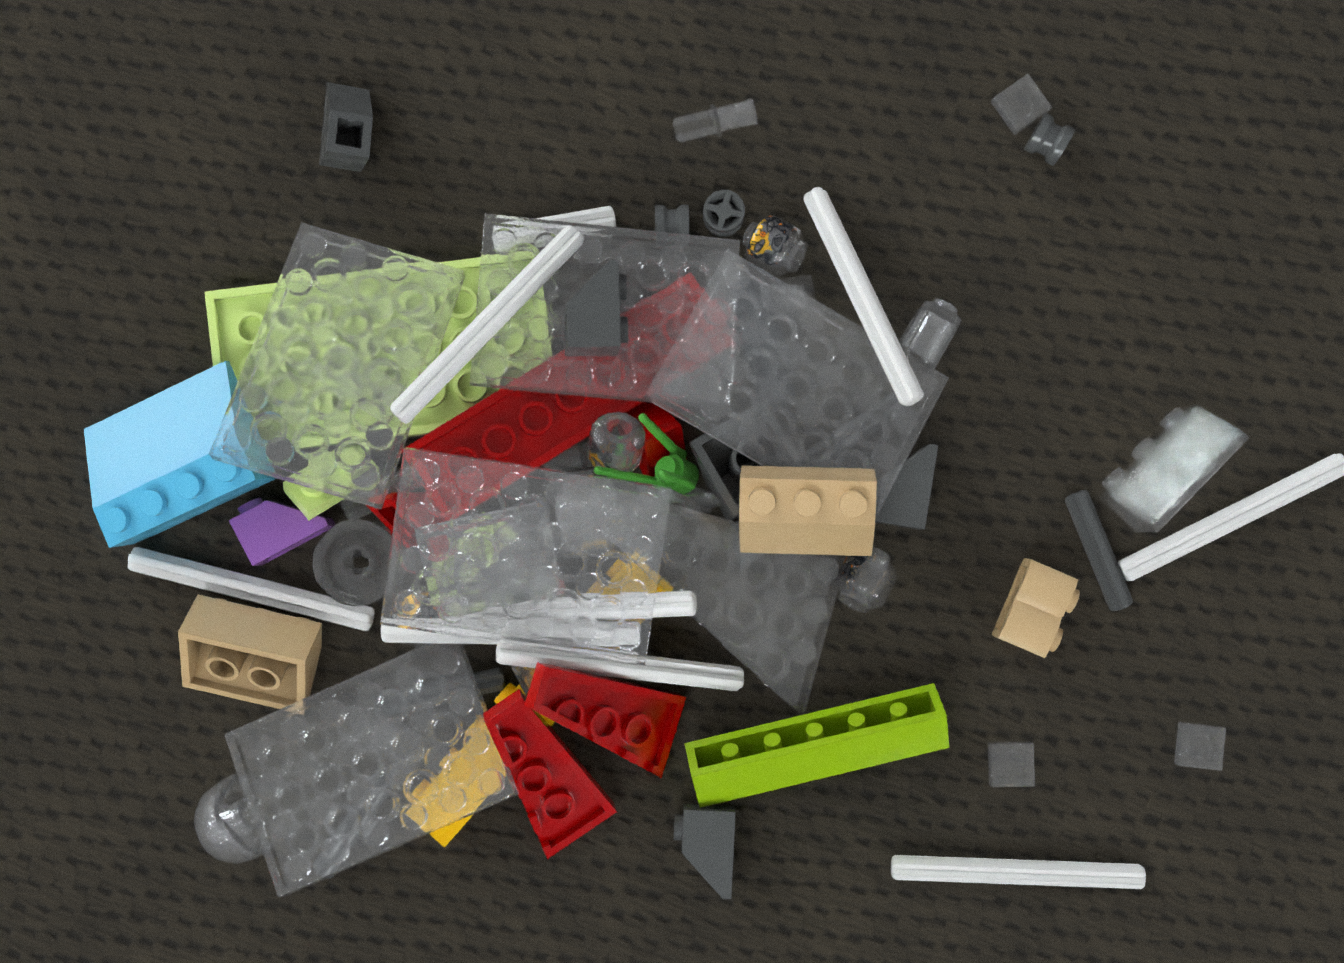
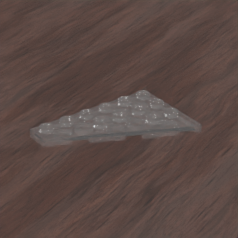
M608 486L596 529L650 576L664 592L692 591L695 593L697 611L691 617L717 638L732 655L756 674L758 679L771 688L791 709L805 713L841 578L839 580L835 579L839 575L838 573H840L839 571L847 555L741 553L739 523Z

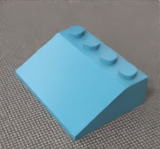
M229 361L219 363L84 429L92 507L109 548L136 544L278 478Z

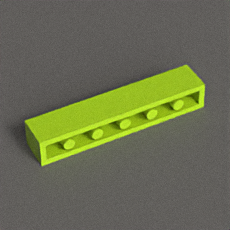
M932 683L684 743L699 807L702 808L949 748L947 715L936 686Z

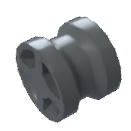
M1045 113L1026 143L1024 150L1030 154L1036 152L1044 156L1046 163L1054 166L1070 142L1075 129L1069 125L1060 126L1056 124L1053 116Z
M730 190L713 192L706 199L703 208L705 227L718 237L733 235L741 228L745 217V205L740 196Z
M655 205L656 247H665L668 243H677L680 247H689V205H680L677 209H667L664 205Z

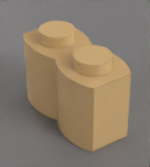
M1024 558L994 627L992 636L1045 658L1048 652H1054L1061 642L1063 629L1059 627L1065 612L1071 613L1078 602L1080 590L1076 589L1078 579L1032 559Z

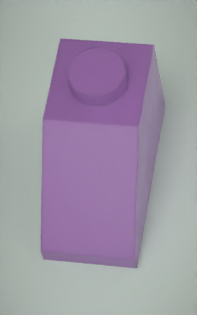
M261 497L238 508L240 515L229 520L252 566H262L336 527L332 518L318 515L309 521L298 508L276 501L266 500L263 502Z

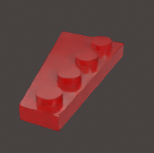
M537 662L524 705L662 778L686 697L672 691Z
M518 689L484 712L483 716L504 766L510 774L519 799H521L534 832H536L544 854L549 859L615 814L617 810L611 798L541 714L524 705L526 696Z

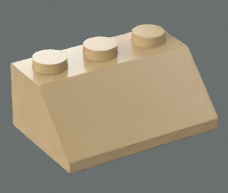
M742 466L739 495L740 552L872 556L877 488L875 469Z
M198 594L178 630L182 687L305 715L322 648V623L303 617H294L272 612L264 608H255L229 602L221 598H212Z

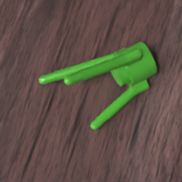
M644 413L639 414V421L670 452L669 456H664L657 462L655 476L601 466L594 468V473L597 475L650 485L659 490L667 488L678 494H686L693 490L699 478V471L696 465L686 460V450L676 446Z

